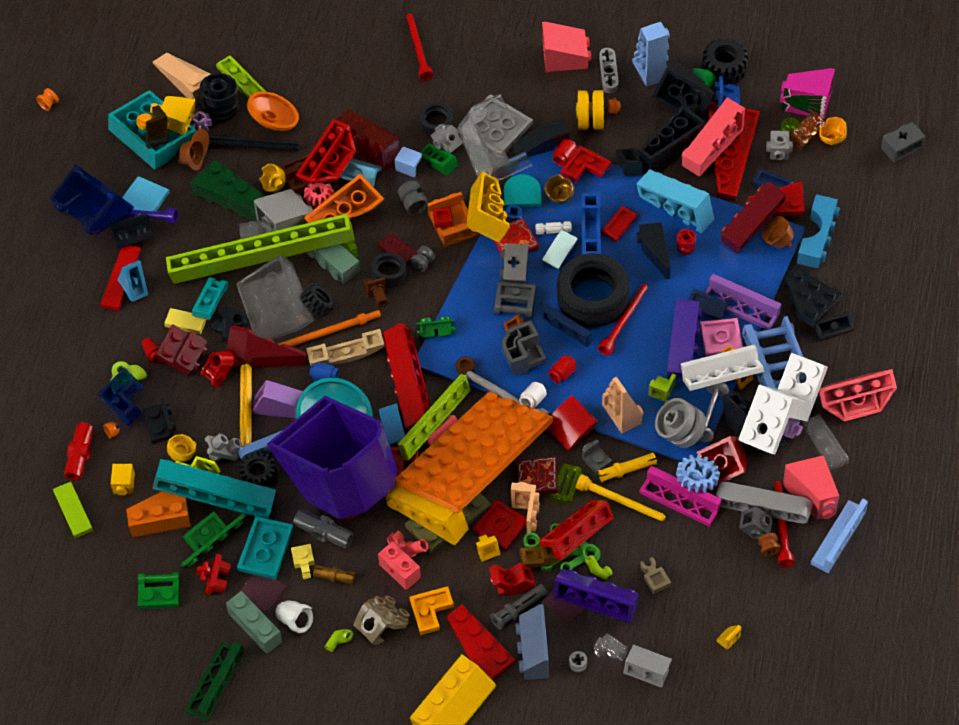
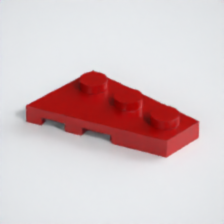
M802 181L780 187L779 189L786 193L785 202L773 216H804ZM756 195L749 196L748 199H753Z

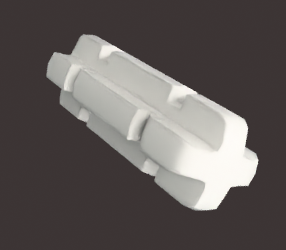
M564 221L562 224L561 222L546 223V225L538 223L535 225L536 234H544V232L546 234L560 233L561 230L571 232L572 224L570 221Z

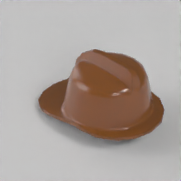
M198 129L192 139L184 142L180 147L179 163L189 165L194 171L201 168L209 147V135L205 129Z
M776 216L765 224L761 236L767 244L778 249H782L787 245L793 246L791 241L794 237V231L790 223L783 216Z

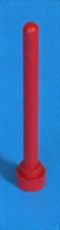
M409 13L406 18L420 64L418 74L422 81H428L433 78V71L426 63L414 17Z
M647 284L640 286L609 337L602 340L598 345V350L602 354L610 356L614 351V342L648 289Z
M776 481L774 484L775 492L783 493L782 482ZM778 519L781 545L778 565L787 568L795 564L794 555L789 550L786 520Z

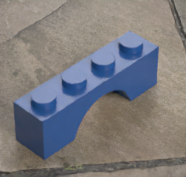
M581 193L582 255L589 253L601 254L600 193Z

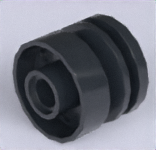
M214 73L206 76L201 81V110L205 114L208 113L211 120H229L237 113L238 87L235 79L225 73Z

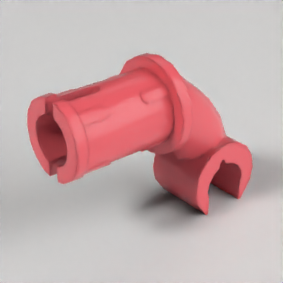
M397 531L395 534L392 533L387 538L388 544L393 541L409 557L425 552L429 547L425 539L405 542L404 536L400 531Z

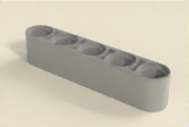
M720 482L715 495L722 499V508L745 511L758 507L772 518L802 524L808 522L813 502L805 497L730 482Z

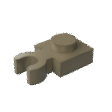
M650 557V566H646L643 561L640 562L641 570L646 573L644 574V580L653 594L671 587V581L662 567L656 569V561L653 557Z

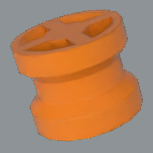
M46 88L42 95L36 97L38 104L46 111H49L53 104L59 102L57 95L49 88Z

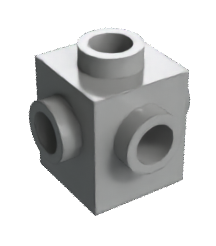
M441 124L430 135L437 149H443L449 153L453 152L463 143L458 135V130L453 125Z
M771 131L770 141L766 143V152H770V159L788 160L789 152L793 151V141H789V131Z

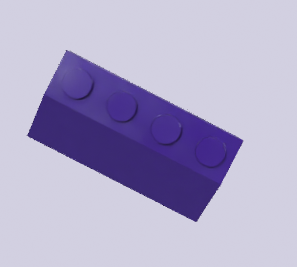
M562 569L555 579L554 599L631 624L639 601V594L634 590L623 589L610 582L604 583L592 576L579 575L573 570Z

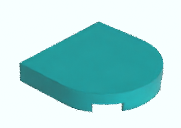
M526 174L515 175L508 179L504 185L505 209L510 205H517L520 208L542 207L539 182L534 177Z

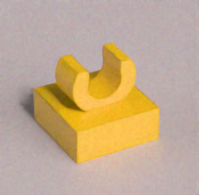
M485 534L478 537L480 541L476 545L482 562L501 555L495 536L488 538Z

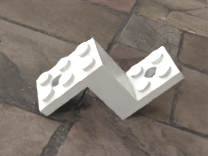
M791 353L778 389L762 385L758 386L738 440L775 455L788 419L808 421L828 366ZM802 373H805L807 376L804 383L799 381V376ZM765 423L767 425V432L761 434L760 426Z

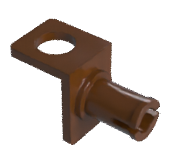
M371 277L363 280L368 297H375L378 307L387 306L389 301L385 294L387 293L385 277L372 280Z

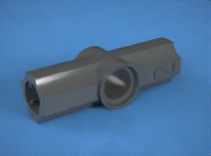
M303 509L298 510L293 521L294 526L311 533L315 539L321 542L329 541L345 549L350 546L354 537V532L336 525L331 518L323 515L319 517Z

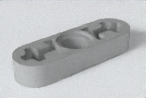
M603 48L599 52L602 88L604 92L613 94L619 88L615 51L611 48ZM606 55L609 56V62H606ZM607 68H611L614 71L612 73H606L604 70ZM612 79L613 86H609L608 80Z

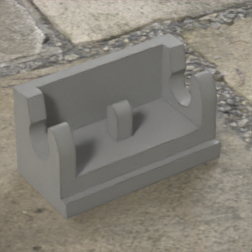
M633 645L625 660L623 673L662 688L672 659Z

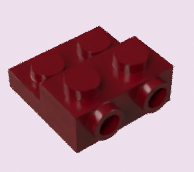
M172 324L154 357L187 376L191 371L195 372L200 364L197 361L199 356L203 357L208 349L205 346L207 340L192 331L187 333Z

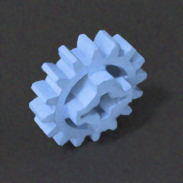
M690 455L689 460L684 457L682 462L678 463L676 471L677 481L682 482L681 487L688 486V491L695 489L696 493L699 490L706 493L707 488L713 490L714 485L717 486L720 472H718L719 467L714 466L713 460L707 461L708 457L701 459L700 455H697V458Z

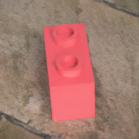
M393 541L378 553L379 565L405 590L409 589L421 578L420 566Z

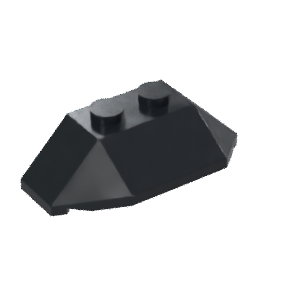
M732 392L723 396L725 420L732 433L740 437L752 403L740 397L741 395L738 392ZM765 423L760 426L761 434L767 432V425ZM782 435L777 449L787 446L784 435ZM744 443V445L751 451H763L759 448Z

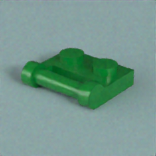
M179 572L162 575L138 574L139 609L179 607ZM173 582V586L146 587V583Z

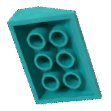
M149 90L108 114V130L156 170L169 162L178 153L181 145L189 141L197 130L192 125H189L186 134L182 135L167 129V142L148 149L146 147V130L139 128L136 119L141 114L152 115L150 113L152 103L163 104V101Z

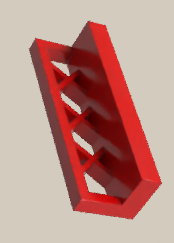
M590 500L540 539V546L552 547L556 559H563L614 518L608 502Z

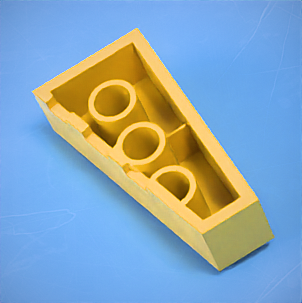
M482 171L471 187L466 227L499 243L510 225L509 222H506L507 213L503 211L504 201L500 198L502 193L498 179Z
M397 485L385 496L387 505L390 508L401 512L454 546L469 529L462 510L459 513L454 512Z

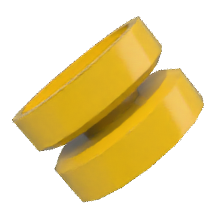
M578 90V102H576L578 130H588L589 119H592L594 130H604L603 90H594L592 92V102H589L587 90Z

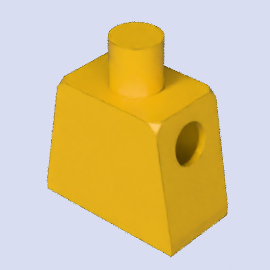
M167 96L162 105L152 103L151 114L152 107L159 105L167 115V129L182 135L186 134L195 114V99Z

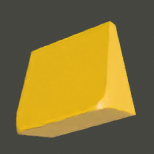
M741 626L728 627L716 641L725 649H729L740 638Z

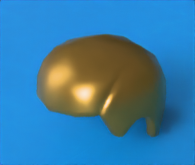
M561 175L550 177L544 188L548 198L557 204H565L570 201L575 190L570 179Z

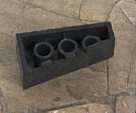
M682 104L679 107V111L676 114L673 113L669 121L659 128V132L656 135H652L639 149V158L643 162L642 167L647 171L650 169L657 172L681 156L683 151L691 145L707 123Z

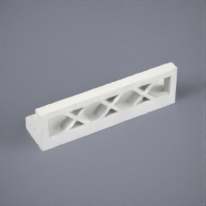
M755 345L681 363L682 378L690 391L764 372V367L758 360L757 347Z

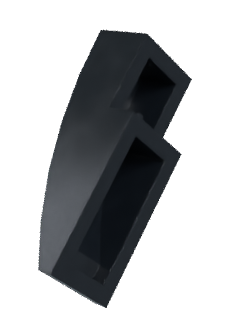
M563 118L528 133L514 142L512 147L517 159H524L553 150V145L560 144L564 139H570V132Z

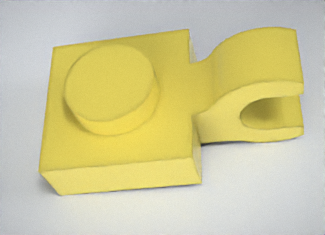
M311 544L292 547L291 551L295 569L301 568L303 579L311 578L309 566L315 565Z

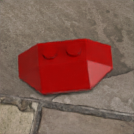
M333 119L296 173V177L311 184L338 180L357 152L349 125Z

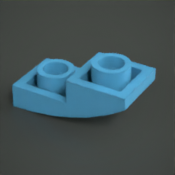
M398 403L379 409L381 422L389 445L400 442L406 435Z

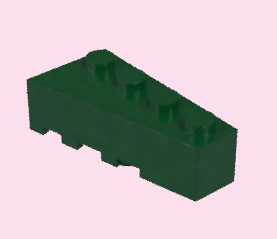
M217 160L213 161L190 182L194 196L206 198V201L210 203L220 204L222 208L232 209L237 214L257 222L254 200L265 197V195Z

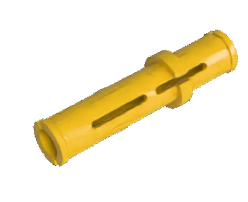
M652 452L620 464L618 462L614 463L611 467L598 470V475H604L600 476L599 479L601 482L615 477L621 478L624 474L656 465L657 459H653L656 456Z

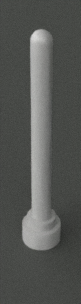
M472 371L466 373L467 378L489 391L496 393L502 398L520 403L517 397ZM543 408L536 409L549 415V412Z

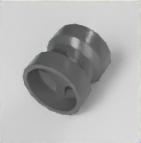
M421 246L417 251L418 254L413 255L410 259L411 265L420 272H424L428 267V263H432L436 258L435 253L427 246Z

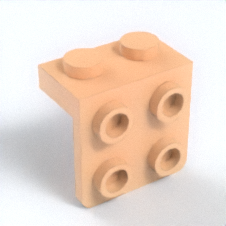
M525 482L512 483V508L528 510L527 534L536 532V516L539 514L540 506L536 485Z

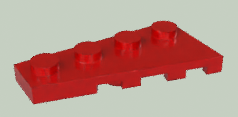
M463 604L447 616V621L458 641L463 646L467 657L478 665L492 681L516 663L515 658Z

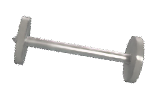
M724 383L706 387V390L713 396L706 414L705 430L699 439L700 441L710 442L714 438L713 431L707 428L717 396L723 397L724 394L729 393V388Z

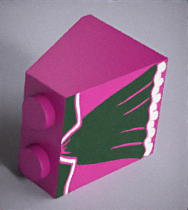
M829 68L788 74L787 81H783L781 87L780 103H783L782 111L825 119L832 92L835 69Z

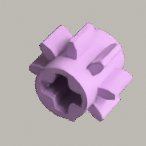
M200 111L193 115L190 125L196 130L205 129L209 131L208 126L212 125V121L208 113L205 114Z
M789 418L783 435L792 439L794 435H800L803 426L799 425L801 420Z

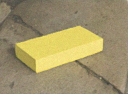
M170 308L164 325L170 328L174 324L186 332L192 331L195 334L201 335L207 319L194 317L191 312Z

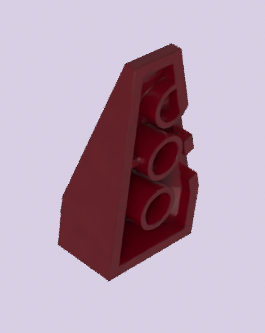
M231 325L227 351L232 352L234 356L233 367H241V365L249 364L252 368L307 365L306 352L287 344L278 345L271 341L272 338L267 336L265 339L254 335L255 331Z

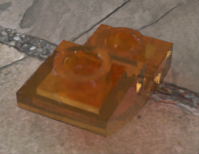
M812 111L789 136L802 148L820 130V126L825 125V122Z

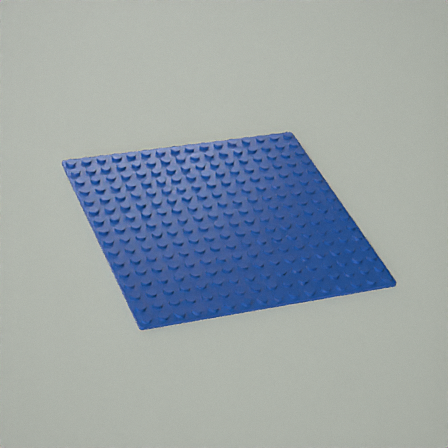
M553 145V150L520 159L511 177L519 174L534 177L541 187L542 207L521 208L522 218H524L538 242L539 249L528 253L526 284L536 285L532 317H526L523 314L519 315L524 317L526 322L532 321L539 335V345L547 358V362L530 368L528 374L516 375L512 373L502 351V340L506 335L503 323L517 314L502 312L494 314L498 281L503 282V279H500V268H504V261H501V254L493 240L480 234L435 320L439 321V317L450 316V319L455 320L454 323H451V326H455L456 333L439 336L438 329H435V337H426L418 352L421 369L455 381L459 376L456 371L457 360L461 357H470L475 362L474 373L520 399L521 394L532 382L543 384L547 395L535 408H543L549 412V415H552L565 400L573 395L597 419L598 422L592 429L593 431L681 462L684 457L689 460L690 455L697 458V451L708 447L710 442L698 440L688 448H680L660 436L655 429V420L660 408L666 402L649 396V384L652 379L656 380L658 376L670 379L667 377L676 299L689 300L693 289L705 293L709 287L710 277L712 274H715L774 300L805 228L789 222L794 231V237L791 241L793 246L787 245L782 249H778L763 240L761 236L762 227L741 252L737 254L721 242L720 232L726 224L730 225L734 215L738 211L741 212L745 207L710 196L715 219L701 234L696 231L697 227L693 224L686 225L681 217L676 214L671 216L664 207L658 208L639 196L637 183L645 174L625 176L621 166L611 164V167L602 178L585 171L576 183L571 181L575 190L570 201L565 204H557L548 198L544 188L550 177L561 175V169L564 167L557 165L552 159L553 152L558 146ZM503 190V192H502V194H501V196H500V198H501L503 201H504V190ZM581 193H600L601 254L618 261L627 272L629 298L626 308L642 284H647L648 286L646 293L615 340V349L610 356L602 354L598 350V345L602 340L609 337L621 316L607 325L598 327L582 326L591 332V343L588 347L541 319V308L544 304L563 314L557 302V278L561 268L568 261L582 255ZM624 206L637 213L638 218L616 243L603 236L601 230L617 211ZM564 221H570L572 224V231L567 233L578 238L559 270L542 260L559 233L546 234L544 232V234H536L535 225L538 223L546 225V223L561 222L562 224ZM662 222L671 267L670 279H666L643 253L641 244H637L636 232H639V225ZM683 229H690L696 235L695 250L689 255H683L677 251V234ZM598 279L583 280L573 289V292L579 298L594 302L605 299L613 291L608 283ZM713 291L710 293L711 296L720 298L719 294ZM733 300L726 301L730 307L737 306V303ZM501 303V305L527 307V304ZM751 308L743 309L744 313L748 315L754 313V310ZM725 312L722 318H738L741 334L744 325L752 324L754 331L756 330L757 332L762 328L728 312ZM702 313L701 320L698 319L697 326H700V322L718 319ZM767 315L760 316V319L765 321ZM700 331L699 338H695L698 350L697 356L693 355V360L705 357ZM563 355L571 356L576 361L577 369L564 382L559 384L554 382L548 374L550 368ZM615 377L618 378L635 404L639 405L644 413L642 424L621 434L602 405V395ZM467 378L470 387L486 393L489 392L488 389ZM676 378V385L667 401L673 398H681L701 410L706 417L713 395L706 390V387L690 391L683 379ZM735 379L722 382L728 386L729 393L734 391L737 384ZM717 396L707 426L713 433H715L724 413L723 397Z

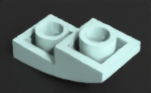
M561 230L542 260L559 270L578 238Z

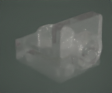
M608 633L604 638H599L594 645L597 658L605 650L610 657L618 658L620 661H623L627 656V647Z

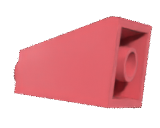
M542 22V45L546 72L588 69V61H591V51H587L590 43L589 37L585 36V30Z
M824 455L786 464L783 479L784 488L791 495L810 499L813 502L810 514L816 520L822 518L829 519L836 515L839 494Z

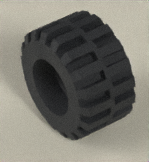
M718 38L717 41L713 40L711 44L708 43L706 48H704L702 69L709 70L717 76L716 82H718L719 76H723L724 85H734L735 82H740L741 78L745 76L748 60L747 50L741 42L737 43L735 39ZM719 61H729L730 63H722Z

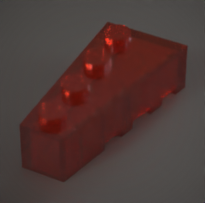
M349 109L336 119L349 125L355 148L378 166H381L385 171L395 164V158L401 150L399 136Z

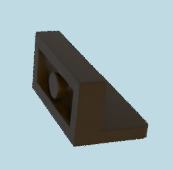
M159 105L152 107V119L146 121V147L148 149L167 142V115Z

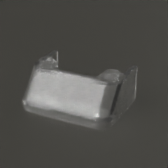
M501 94L474 105L458 126L459 135L477 178L483 171L500 181L532 166L525 152L508 159L506 153L502 150H496L491 153L488 151L477 124L483 122L487 117L508 108Z

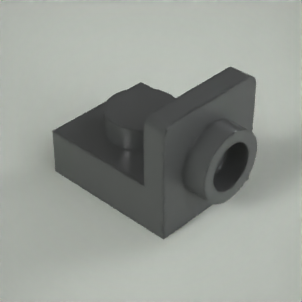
M597 439L593 442H588L583 447L582 460L596 475H598V470L612 465V460L600 448V442Z

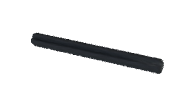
M209 135V145L299 150L298 141Z

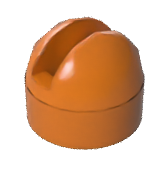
M108 422L103 425L104 431L110 439L117 436L120 432V428L116 429L115 427L118 425L116 422Z

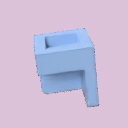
M402 147L395 158V170L415 177L416 166L422 158V154Z

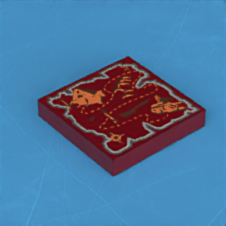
M557 456L518 460V482L536 485V493H539V495L558 493Z

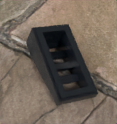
M633 148L617 149L616 155L625 176L642 175L643 162Z

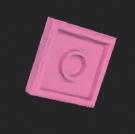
M738 318L700 322L705 357L720 354L723 348L727 346L734 347V350L743 348Z

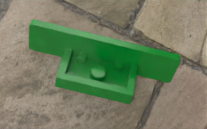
M213 511L183 536L194 553L180 565L182 567L186 564L189 567L199 560L196 557L201 552L204 555L213 548L212 543L216 540L221 542L229 535L227 533L229 529L233 527L235 530L244 523L242 519L246 515L242 513L226 526Z

